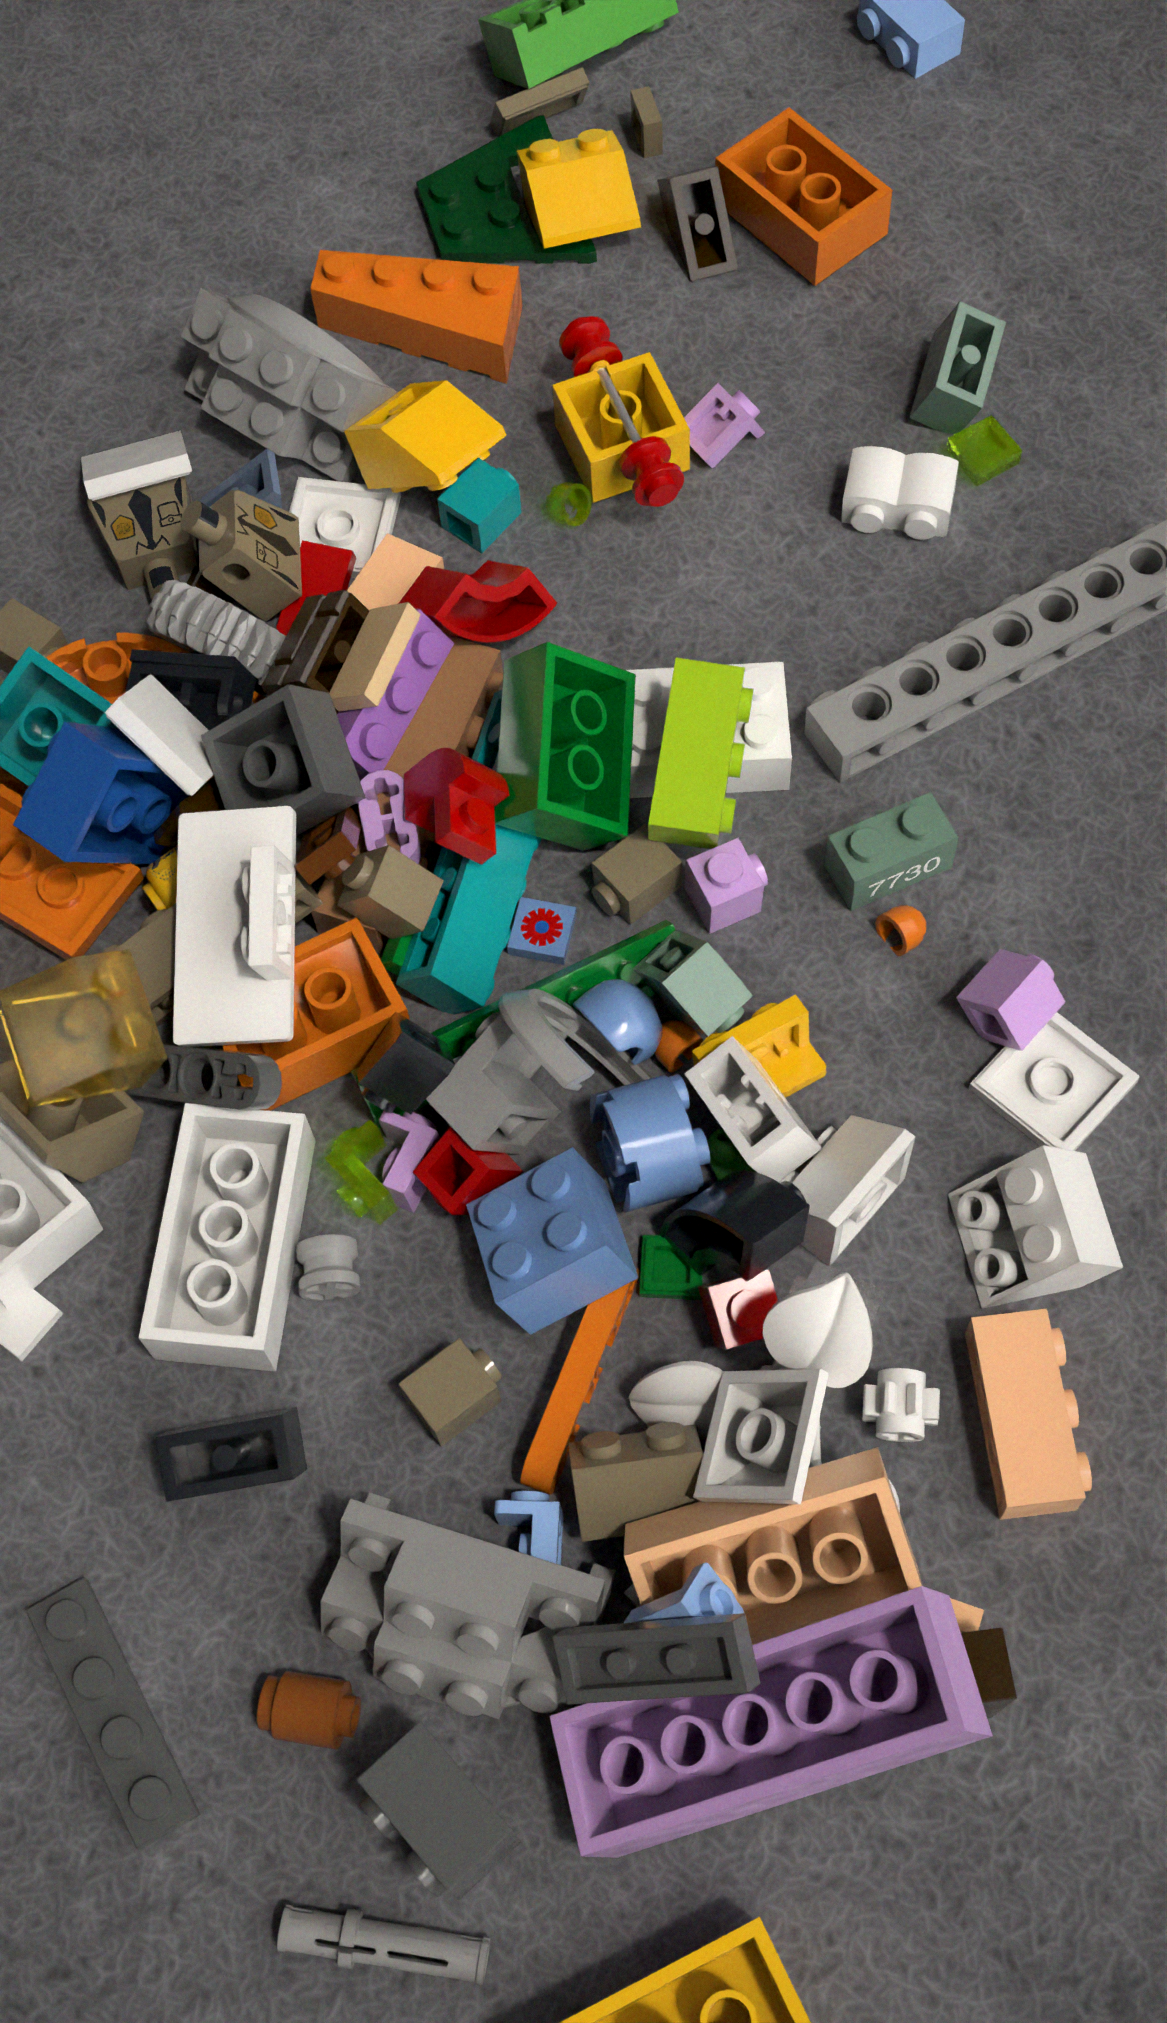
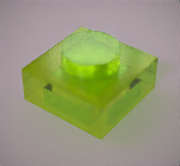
M992 415L949 437L946 450L953 459L959 461V467L976 486L1020 464L1022 449Z

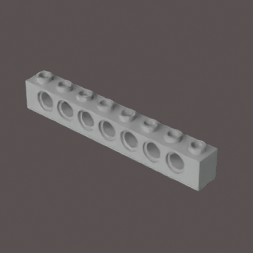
M1167 520L1158 525L1153 523L1145 525L1131 539L1113 548L1104 547L1099 549L1085 563L1067 572L1060 570L1053 573L1039 587L1023 595L1013 594L1007 597L993 611L977 619L967 618L961 621L950 633L931 643L921 642L915 645L904 657L885 667L875 666L867 670L856 682L837 692L830 690L821 694L806 708L804 735L839 783L1166 611ZM1001 643L1009 644L1012 646H1004L1001 645ZM954 667L964 668L968 671L956 670ZM914 691V692H918V693H920V694H922V695L915 696V695H910V694H908V693H906V692ZM859 716H871L875 720H863Z

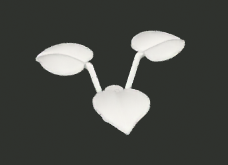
M847 1272L839 1274L822 1284L793 1292L781 1298L771 1307L763 1324L764 1341L769 1353L774 1358V1362L772 1365L762 1366L760 1370L822 1369L829 1373L826 1386L843 1388L858 1381L868 1369L873 1348L870 1319L862 1296L852 1277ZM682 1361L663 1366L645 1375L635 1384L629 1395L631 1407L648 1427L662 1422H677L683 1426L696 1425L702 1453H704L723 1371L718 1367L698 1361ZM820 1417L809 1468L822 1464ZM889 1480L900 1512V1504L897 1492L894 1486L892 1485L891 1481Z

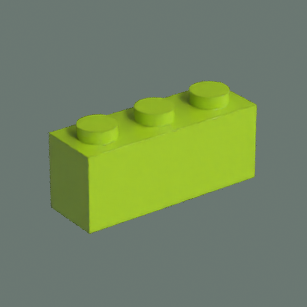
M675 658L648 822V840L712 849L718 846L720 832L731 834L736 799L726 798V790L729 777L740 778L745 748L744 743L734 742L737 722L749 723L754 689L743 687L745 667Z

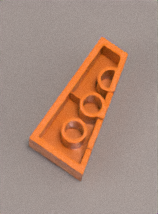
M330 250L319 251L310 287L319 328L376 345L379 343L402 349L403 353L419 358L421 355L448 363L449 367L466 372L470 369L490 375V379L507 384L522 311L519 266Z

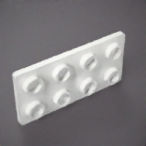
M290 806L183 813L179 816L173 1042L178 1046L196 1047L287 1042L293 1038L296 812Z

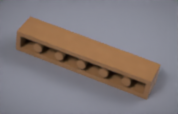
M446 635L454 642V645L384 770L395 772L404 779V773L437 749L452 748L467 757L472 749L475 750L493 695L503 688V668L500 650ZM382 792L377 794L381 815L392 813L389 793ZM358 807L357 810H356V814H357V815L359 816V818L361 819V817H360V812H359V807ZM362 824L358 839L359 844L356 850L352 852L354 856L368 852ZM416 825L421 847L419 865L427 869L428 860L424 855L430 842H435V833ZM397 833L386 834L387 844L400 852L401 846L399 845ZM344 871L331 880L325 878L318 893L323 904L312 911V916L319 934L356 918L337 905L345 887L342 882ZM358 918L375 951L381 953L388 937Z

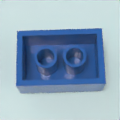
M64 722L60 731L53 736L48 745L47 757L35 781L26 789L22 797V807L13 825L64 862L151 864L166 854L169 849L168 846L155 844L154 834L176 806L189 795L168 777L119 728Z

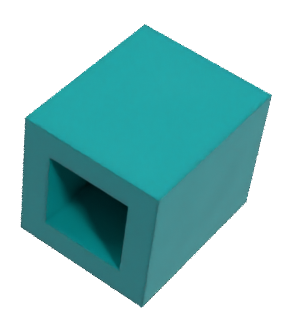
M477 458L458 477V480L437 498L441 527L481 554L522 513L519 483H517L516 479L505 469L500 467L494 468L480 458Z

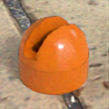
M896 906L876 918V931L884 942H886L888 935L894 928L901 935L903 944L890 947L897 956H903L916 948L922 942L923 936L926 933V920L923 914L912 906Z
M673 1020L661 1024L662 1038L654 1052L657 1060L671 1073L684 1065L678 1056L682 1054L690 1060L693 1057L692 1050L699 1047L704 1040L692 1027L683 1021Z

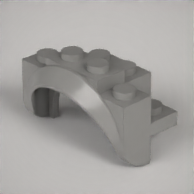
M200 288L181 335L185 340L201 348L184 390L203 400L200 409L275 454L301 459L336 481L350 482L355 477L359 468L344 431L398 393L386 385L362 360L328 333L291 309L261 295L229 296Z
M369 1493L365 1503L350 1499L341 1518V1557L321 1599V1635L329 1637L335 1644L350 1651L366 1649L374 1659L373 1678L383 1681L390 1689L405 1695L418 1694L432 1701L449 1705L452 1709L464 1715L479 1716L484 1714L500 1719L504 1707L521 1703L533 1711L546 1714L560 1713L575 1707L576 1704L567 1705L552 1636L566 1628L602 1625L616 1570L593 1564L590 1574L438 1527L389 1511L391 1499ZM383 1570L390 1572L387 1581H385L381 1572ZM528 1617L540 1620L547 1626L521 1637Z

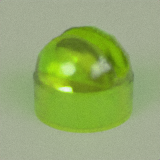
M563 482L552 487L550 495L546 497L545 505L550 518L563 525L579 526L587 520L591 512L592 499L589 490L583 484ZM565 503L573 507L572 512L577 509V513L573 518H568L570 515L565 510Z

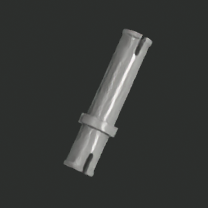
M287 1904L286 1908H284L279 1927L277 1950L283 1953L288 1951L338 1960L337 1965L339 1968L352 1970L355 1963L408 1971L415 1974H427L475 1982L476 1985L483 1986L491 1938L485 1936L479 1938L431 1930L424 1927L364 1919L363 1911L348 1909L346 1915L298 1908Z

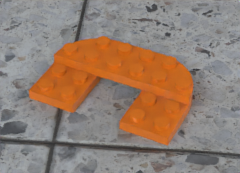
M116 633L117 640L101 641L86 645L85 638L59 648L46 658L113 704L126 692L132 664L130 661L132 649L177 653L189 652L157 637L137 633ZM254 691L252 702L257 703L265 697ZM0 766V919L76 966L144 879L142 871L132 863L64 862L19 830L13 823L22 807V797L29 786Z

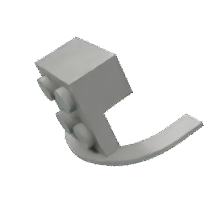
M527 989L506 992L501 996L498 1001L500 1011L490 1015L483 1021L475 1034L477 1040L463 1056L453 1059L455 1066L426 1100L473 1150L520 1155L533 1144L561 1112L530 1080L535 1072L543 1066L563 1088L579 1091L582 1087L581 1082L590 1078L595 1073L564 1041L567 1036L599 1060L624 1085L653 1077L640 1064L634 1065L631 1062L633 1057L627 1051L618 1052L612 1047L594 1025L576 1009L545 991Z

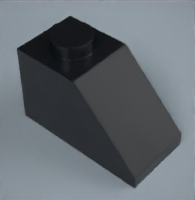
M395 1011L358 1068L357 1077L359 1084L365 1087L361 1094L368 1101L389 1113H392L397 1106L411 1115L450 1074L455 1063L446 1042Z

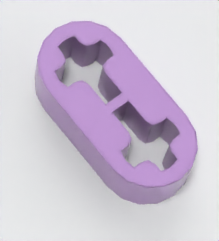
M377 770L368 774L360 781L366 798L358 802L367 851L387 846L386 834L396 832L399 845L401 846L400 852L419 864L421 860V847L416 824L405 819L404 779L397 773L389 770ZM382 792L389 793L392 813L381 815L377 794Z

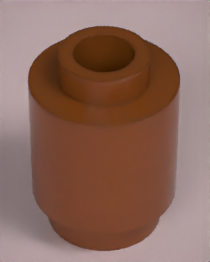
M286 1671L282 1677L269 1675L264 1682L257 1710L258 1728L270 1731L275 1740L337 1750L341 1746L344 1737L353 1738L356 1733L361 1713V1699L359 1696L352 1695V1686L350 1681L291 1671Z

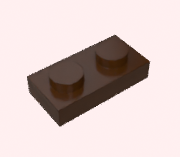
M351 807L326 819L302 838L294 867L309 885L323 874L328 880L337 877L355 861L356 857L352 852L356 850L359 844L358 839L362 822Z

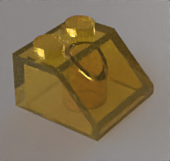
M130 949L73 957L0 990V1017L30 1107L143 1087L167 1059Z

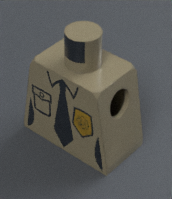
M185 476L94 501L87 499L97 531L127 590L148 585L151 599H153L155 593L160 591L164 582L169 580L180 582L178 576L192 573L194 567L198 565L196 561L198 555L197 538L182 530L180 524L185 509L193 502Z
M240 490L229 491L210 507L198 500L193 501L187 506L181 518V528L199 539V570L207 580L264 621H268L302 596L299 517Z

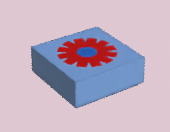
M521 897L507 946L508 955L564 965L577 917L576 907Z

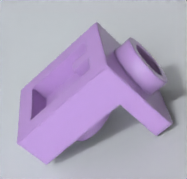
M717 383L684 417L690 429V446L711 468H714L749 431L757 439L765 434V431L754 420L760 413V410L740 390L731 396Z
M383 1111L379 1123L387 1139L401 1144L402 1147L401 1149L395 1148L388 1156L382 1172V1180L384 1181L382 1185L392 1204L414 1213L427 1187L418 1179L413 1171L440 1140L435 1124L422 1115L414 1112L410 1115L404 1112L403 1116H400L393 1112Z

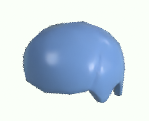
M619 979L604 980L590 988L573 1003V1006L594 1025L612 1047L618 1052L627 1051L633 1057L631 1062L634 1065L646 1061L658 1048L662 1038L661 1022L653 1001L634 984Z

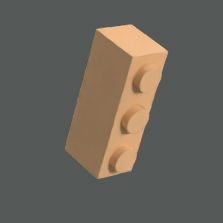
M1047 1308L971 1317L965 1332V1338L999 1519L1076 1511L1086 1498L1085 1492L1091 1491L1092 1477L1086 1453H1076L1072 1428H1077L1079 1424L1078 1407L1073 1390L1063 1389L1059 1366H1064L1066 1363V1351L1060 1328H1051Z

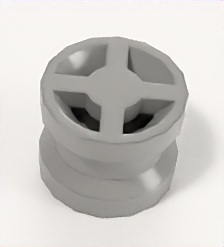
M328 1234L310 1237L298 1243L296 1246L297 1260L304 1266V1275L298 1281L299 1294L302 1298L320 1301L333 1299L335 1296L342 1298L352 1297L360 1292L359 1274L353 1271V1261L358 1256L356 1239L345 1235Z

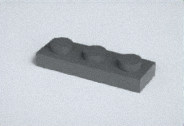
M745 1613L566 1628L552 1636L567 1705L749 1693L761 1684Z

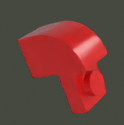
M440 748L429 753L404 773L406 820L435 833V843L481 865L496 854L494 807L509 796L508 784L500 773L452 748Z

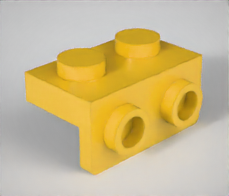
M796 994L780 1003L764 1005L752 1015L751 1019L729 1031L715 1032L709 1035L699 1047L692 1050L695 1066L733 1036L760 1062L785 1098L823 1078L827 1073L825 1062L809 1040V1012Z

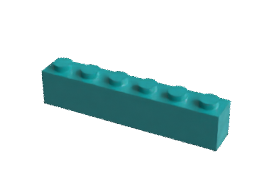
M502 690L495 692L472 757L473 760L496 772ZM495 824L496 854L482 865L442 846L433 874L444 881L424 931L412 935L396 982L398 986L445 1013L458 1014L484 1007L485 1002L494 989L495 980L493 977L501 952L510 939V924L517 902L526 889L527 881L525 877L533 852L539 846L542 838Z

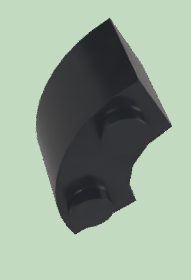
M735 1171L729 1173L668 1215L661 1227L660 1235L669 1242L672 1249L700 1276L719 1264L732 1269L749 1282L803 1243L810 1205L806 1202L801 1191L789 1181L779 1183L757 1172Z

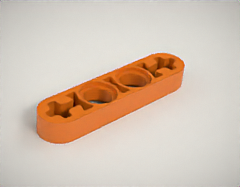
M638 1279L587 1305L527 1454L520 1478L521 1484L550 1495L555 1491L570 1454L568 1443L575 1441L580 1425L576 1424L583 1402L590 1403L603 1368L599 1367L606 1345L610 1347L613 1345Z

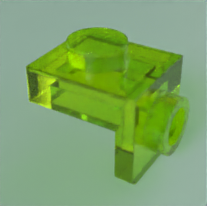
M368 1120L360 1128L352 1127L342 1133L333 1143L331 1153L324 1159L334 1177L342 1184L336 1191V1194L358 1219L368 1212L381 1225L398 1208L390 1192L364 1166L387 1146L379 1128L371 1120Z

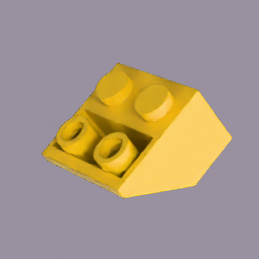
M447 380L410 383L344 431L367 488H391L393 493L403 492L419 486H427L429 491H437L452 485L458 480V472L466 466H470L477 458L485 460L490 455L489 449L506 436L505 430L499 422Z

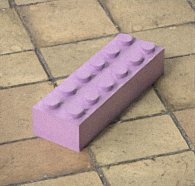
M920 1586L754 1644L752 1646L761 1684L749 1693L586 1703L549 1716L580 1856L618 1858L992 1737L993 1735L949 1595Z

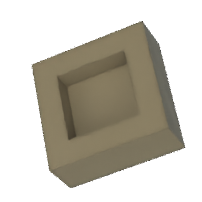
M650 87L630 90L631 125L643 157L648 158L663 154L662 118Z

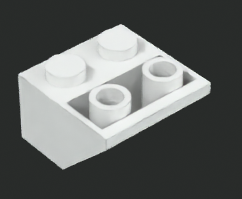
M1042 1145L948 1194L981 1308L1080 1288L1123 1268L1086 1153Z

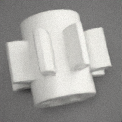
M906 1368L882 1369L878 1371L877 1385H864L862 1421L876 1422L877 1438L895 1442L921 1441L924 1439L925 1425H938L940 1389L926 1388V1374L922 1371Z

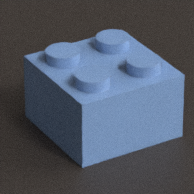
M573 1147L466 1205L495 1304L530 1335L639 1278L606 1182Z

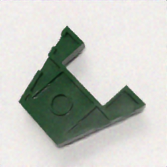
M544 115L536 116L416 182L417 192L441 260L486 264H505V260H534L535 264H553L554 260H578V264L597 262V253L592 239L544 249L537 232L533 230L510 168L519 165L517 150L527 149L538 140L553 139Z

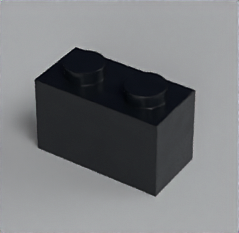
M297 1407L174 1428L155 1437L166 1502L293 1480L307 1470Z

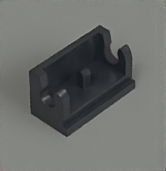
M134 649L131 651L130 661L132 664L126 692L151 674L208 730L249 708L252 704L257 678L235 656Z

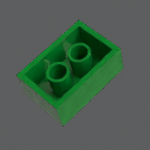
M545 642L504 660L497 772L505 778L509 788V796L495 806V824L583 851L628 837L636 674L550 642Z

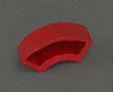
M487 560L477 571L470 575L426 566L398 603L409 602L415 609H420L446 635L485 643L505 641L524 634L539 624L557 605L555 599L528 567Z

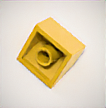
M589 129L581 132L578 138L559 142L553 139H543L532 143L527 149L517 150L524 203L544 249L641 228L640 216L624 150L613 130Z

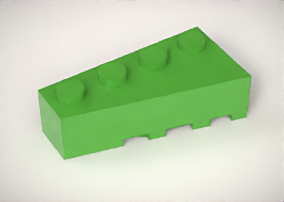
M522 0L478 19L495 77L509 81L514 86L530 89L604 50L619 46L624 40L638 33H648L663 27L664 20L679 13L676 0Z

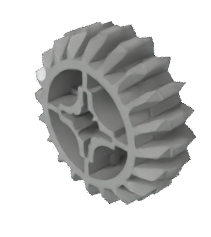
M177 580L164 582L160 591L155 593L149 606V614L145 620L149 630L155 635L191 654L235 656L257 678L255 687L258 686L262 688L261 685L270 668L275 666L274 660L286 638L277 629L267 625L264 621L257 619L248 612L196 586L192 587L185 582Z

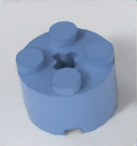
M679 1074L669 1077L661 1075L591 1096V1123L595 1124L603 1121L604 1126L602 1140L595 1142L597 1152L613 1197L617 1203L625 1201L623 1211L626 1213L696 1193L699 1187L703 1186V1175L700 1166L710 1163V1151L702 1129L691 1128L686 1113L690 1106L689 1095L685 1082Z

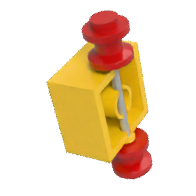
M596 316L579 317L568 324L559 339V347L563 355L567 359L573 360L571 371L574 378L552 385L555 426L593 503L632 490V494L638 504L654 507L664 506L673 501L684 484L682 472L690 470V429L651 353L648 352L623 361L619 347L609 341L610 330L606 322Z

